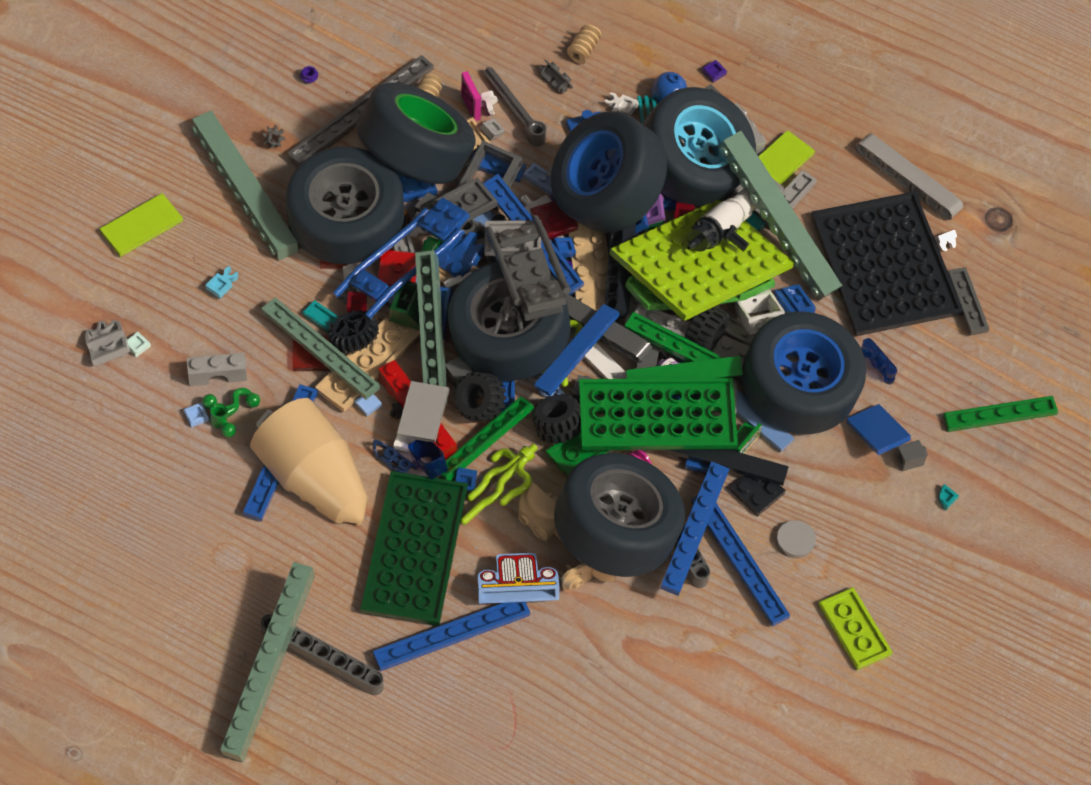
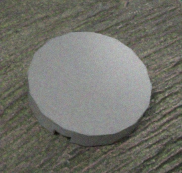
M797 520L788 521L778 530L776 542L778 548L786 553L785 555L793 558H802L809 555L814 549L816 535L811 526L805 522Z

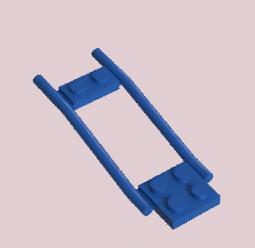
M442 197L430 211L424 208L412 222L361 262L332 294L338 298L351 284L376 301L365 313V316L371 319L397 290L417 274L416 266H414L389 287L365 269L417 226L443 242L434 250L437 256H440L462 235L463 231L460 227L470 217L468 212Z

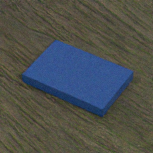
M880 404L847 418V424L877 455L911 440V435Z

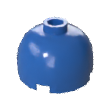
M664 72L654 80L651 95L653 98L655 96L659 103L668 94L682 88H687L686 81L675 72Z

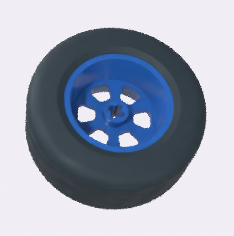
M606 111L595 114L579 123L566 136L556 153L551 170V189L554 200L565 214L591 230L602 233L623 230L639 221L657 201L667 174L665 148L659 137L652 130L630 115L618 111Z
M789 312L772 318L755 334L742 364V387L752 408L773 426L796 434L821 433L839 425L852 411L866 380L865 357L853 335L833 319L812 312ZM786 357H798L799 361L792 363ZM780 367L788 368L791 375L785 377ZM822 369L827 378L819 377L817 370ZM814 382L821 388L810 389L809 384Z

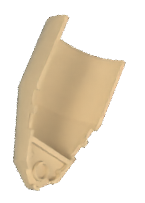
M309 398L296 399L272 413L254 433L250 448L288 492L292 491L300 497V500L303 502L307 501L315 507V510L335 523L349 522L356 523V526L361 525L368 497L348 442Z

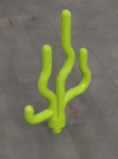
M534 443L529 447H522L518 454L504 448L496 451L491 456L492 462H497L503 456L509 458L510 461L506 465L495 467L488 471L481 483L468 494L467 499L473 501L488 487L490 480L494 476L503 474L498 479L495 492L478 502L461 518L460 522L462 525L470 522L483 508L496 502L502 496L505 483L516 472L524 479V483L509 491L500 500V505H507L514 497L523 494L529 489L532 484V477L524 470V466L535 458L534 452L538 447Z

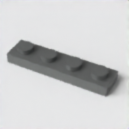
M966 267L948 270L963 308L962 315L970 336L987 333L989 326Z

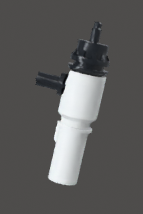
M743 189L733 198L720 202L699 218L688 232L687 240L689 244L687 249L691 250L693 248L696 251L702 252L706 249L714 248L723 240L725 243L731 241L744 252L750 244L738 235L737 231L741 223L758 208L756 204L752 203L747 190Z

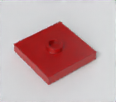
M392 250L385 252L380 259L378 279L389 287L416 266L415 253ZM415 275V276H414L411 280H409V281L416 283V276H417V275Z

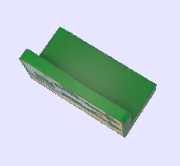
M744 422L737 431V449L729 450L745 454L760 437L762 425L758 423L754 428Z

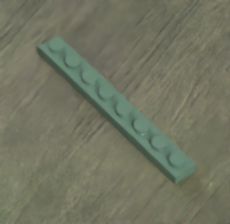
M276 297L261 308L265 316L365 400L380 389L378 382Z

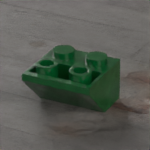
M408 281L397 291L391 304L390 321L420 330L417 283Z

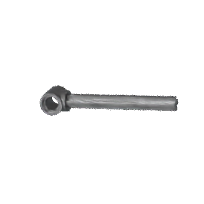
M487 67L483 74L525 126L529 143L538 147L545 144L546 125L543 122L534 121L492 67Z

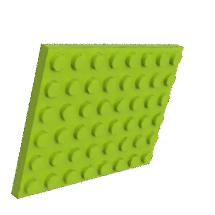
M722 200L704 205L610 250V255L684 321L792 269L794 266V261L747 221L741 223L737 234L750 244L744 252L731 241L725 243L723 240L714 248L706 249L702 252L696 251L693 248L691 250L687 249L689 244L687 235L692 225L717 204L723 202Z

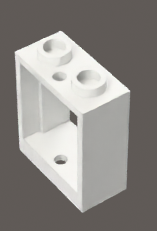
M770 289L749 299L734 302L735 314L749 335L756 334L772 318L785 314V311ZM765 310L770 311V313L762 314L753 317L749 316V314L761 312Z

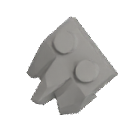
M114 319L109 325H106L105 321H98L96 330H86L85 340L94 366L104 364L109 360L130 353L121 322Z

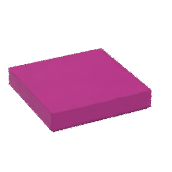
M468 71L461 74V96L471 117L478 121L481 119V97Z

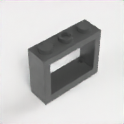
M482 141L480 146L477 145V148H475L473 154L475 156L472 161H468L465 168L466 173L459 178L457 186L460 187L473 180L487 154L510 164L503 177V181L511 188L523 165L522 157ZM496 206V207L493 208V209H496V210L499 211L500 208H499V206Z

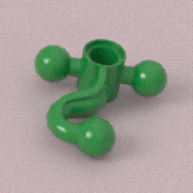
M238 388L231 394V405L225 406L224 404L217 403L216 397L212 394L205 395L202 399V404L206 409L211 410V425L215 428H221V433L224 437L231 438L236 433V427L227 421L239 408V396H246L245 402L247 406L255 408L261 402L258 394L252 393L247 388Z

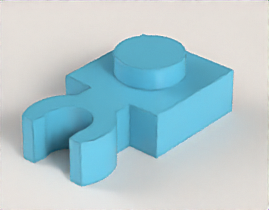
M226 267L223 275L217 273L205 285L206 290L221 299L232 288L231 282L238 279V272L236 271L233 275H229L231 267Z

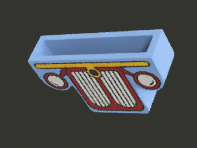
M535 553L498 554L496 556V572L483 570L478 574L479 604L559 600L558 572L551 567H545L538 571Z

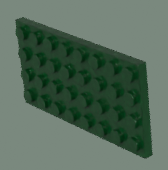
M395 471L390 472L360 613L440 626L468 483Z

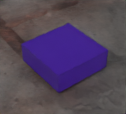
M714 60L702 68V73L714 83L727 75V70L717 60Z

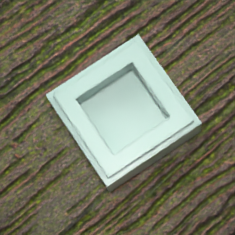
M136 332L127 339L130 352L135 357H138L151 347L150 342L139 332Z

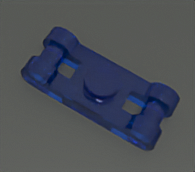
M864 339L861 347L864 357L868 358L872 366L880 371L884 376L883 380L886 384H893L897 374L896 366L872 339Z

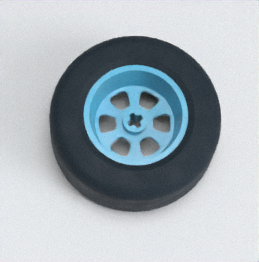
M687 87L668 94L657 104L642 123L659 137L665 148L667 174L661 192L679 203L695 206L715 203V201L725 199L740 185V179L736 173L732 172L727 159L720 153L718 146L723 140L742 131L756 152L754 133L743 112L728 98L709 89ZM684 129L693 131L694 135L689 136ZM679 138L682 139V140H684V142H685V146H684V147H682V145H681V143H680V141H679ZM709 147L712 148L714 155L709 153ZM705 158L710 165L700 163L699 159Z

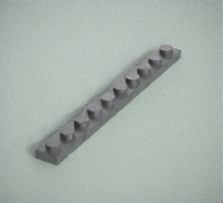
M421 55L384 83H402L412 86L424 74L433 71L434 65ZM372 91L290 150L288 158L299 166L306 159L325 150L354 129Z

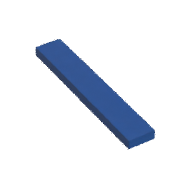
M603 304L563 350L560 356L534 384L535 388L551 396L620 316L619 312Z

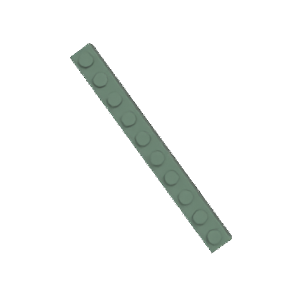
M212 110L193 118L191 130L194 136H198L200 139L199 142L203 150L206 149L208 151L210 161L212 163L215 162L217 165L216 168L219 175L224 176L225 183L229 189L233 190L236 201L241 202L243 212L246 216H250L254 229L257 228L259 230L260 238L268 244L270 254L272 256L275 255L277 260L280 261L297 253V240Z
M739 131L723 140L718 146L721 155L727 159L730 169L740 179L741 186L747 190L752 203L756 204L760 210L761 217L768 222L771 232L779 239L782 249L794 261V266L799 270L802 280L807 282L812 295L820 301L837 291L842 284L743 132Z
M297 562L292 564L220 749L226 758L244 762L315 578L313 567Z

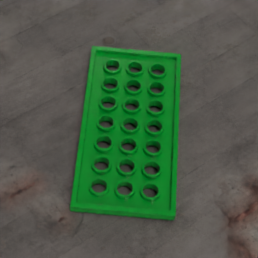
M733 378L579 379L582 450L737 449L738 447ZM599 394L602 395L604 399L599 401L596 400L594 396ZM619 394L623 396V399L615 400L613 396ZM635 394H639L643 398L641 400H635L632 396ZM659 394L662 399L654 400L652 395ZM678 394L681 396V399L674 400L671 398V395ZM698 394L700 399L694 400L690 395ZM717 394L720 398L713 400L710 398V395ZM716 410L719 411L721 415L716 417L713 416L710 412ZM601 411L605 416L597 417L595 412ZM616 411H621L624 413V416L617 417L614 415V413ZM635 411H641L644 415L642 417H636L633 413ZM660 411L663 415L656 417L653 415V412ZM680 411L682 415L680 417H676L672 414V412ZM699 411L702 415L699 417H695L691 414V412ZM679 427L683 432L677 434L673 429ZM699 427L703 432L697 434L692 429ZM718 427L722 432L714 433L712 428ZM598 428H603L606 432L604 434H598L595 430ZM622 428L625 430V433L618 434L615 432V429ZM642 428L645 432L637 434L634 430ZM662 428L664 432L657 434L654 432V429Z

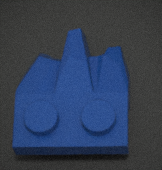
M463 230L462 235L446 251L438 256L439 266L454 277L459 275L463 277L469 273L472 266L477 265L485 249L484 244L476 245L479 233L469 232L465 237Z

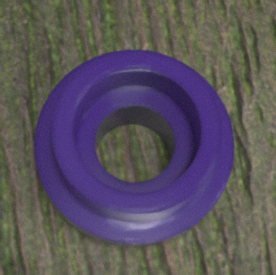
M312 66L304 67L300 73L301 80L305 83L315 82L318 79L317 70Z

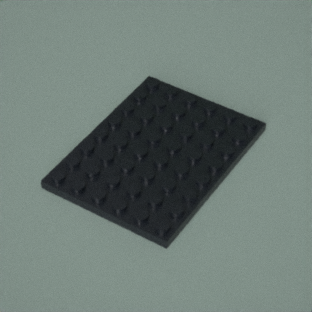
M916 191L812 211L811 217L829 266L842 284L838 290L856 336L963 314V308Z

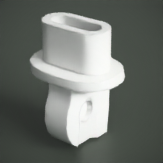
M493 91L481 93V107H487L489 115H494L492 105L498 101L497 97L494 96Z

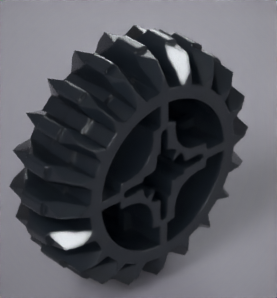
M360 309L357 312L353 310L350 313L346 311L345 315H340L339 319H334V323L330 324V329L328 330L329 341L340 352H344L346 355L350 352L352 354L356 351L361 352L364 348L368 349L367 346L372 345L373 340L377 339L379 334L378 322L374 316L371 319L365 316L367 310L362 311Z

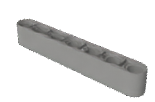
M869 133L856 144V150L862 157L909 192L916 191L918 198L943 218L951 220L963 209V203L958 197L875 135Z

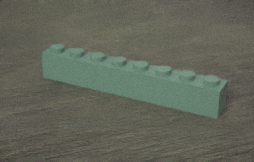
M435 251L416 252L423 383L447 387L439 259Z

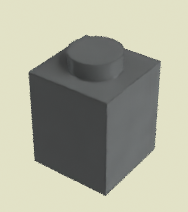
M460 356L445 364L446 377L455 389H457V382H461L460 378L462 376H467V373H473Z
M920 440L898 446L895 456L902 471L923 466L928 454L925 446H922Z

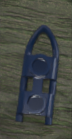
M373 440L372 448L375 457L392 471L407 473L411 468L417 471L418 467L394 448L379 440ZM377 444L385 448L381 457L376 450ZM393 461L397 466L394 467L390 463Z

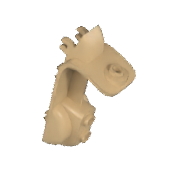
M532 483L529 489L520 496L519 520L523 525H528L538 538L546 541L555 534L560 539L554 522L557 497L551 498L552 493L546 494L535 483ZM583 563L574 568L567 564V572L563 574L559 571L558 573L559 578L562 580L561 587L563 591H569L574 588L578 589L592 577L605 582H615L616 577L596 571Z

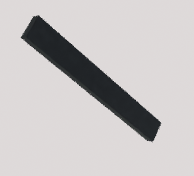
M638 428L636 433L642 434L645 431L642 428ZM654 429V432L657 434H661L664 432L662 430ZM729 449L658 450L708 465L711 462H715L730 468L729 471L782 486L784 485L789 468L786 465Z

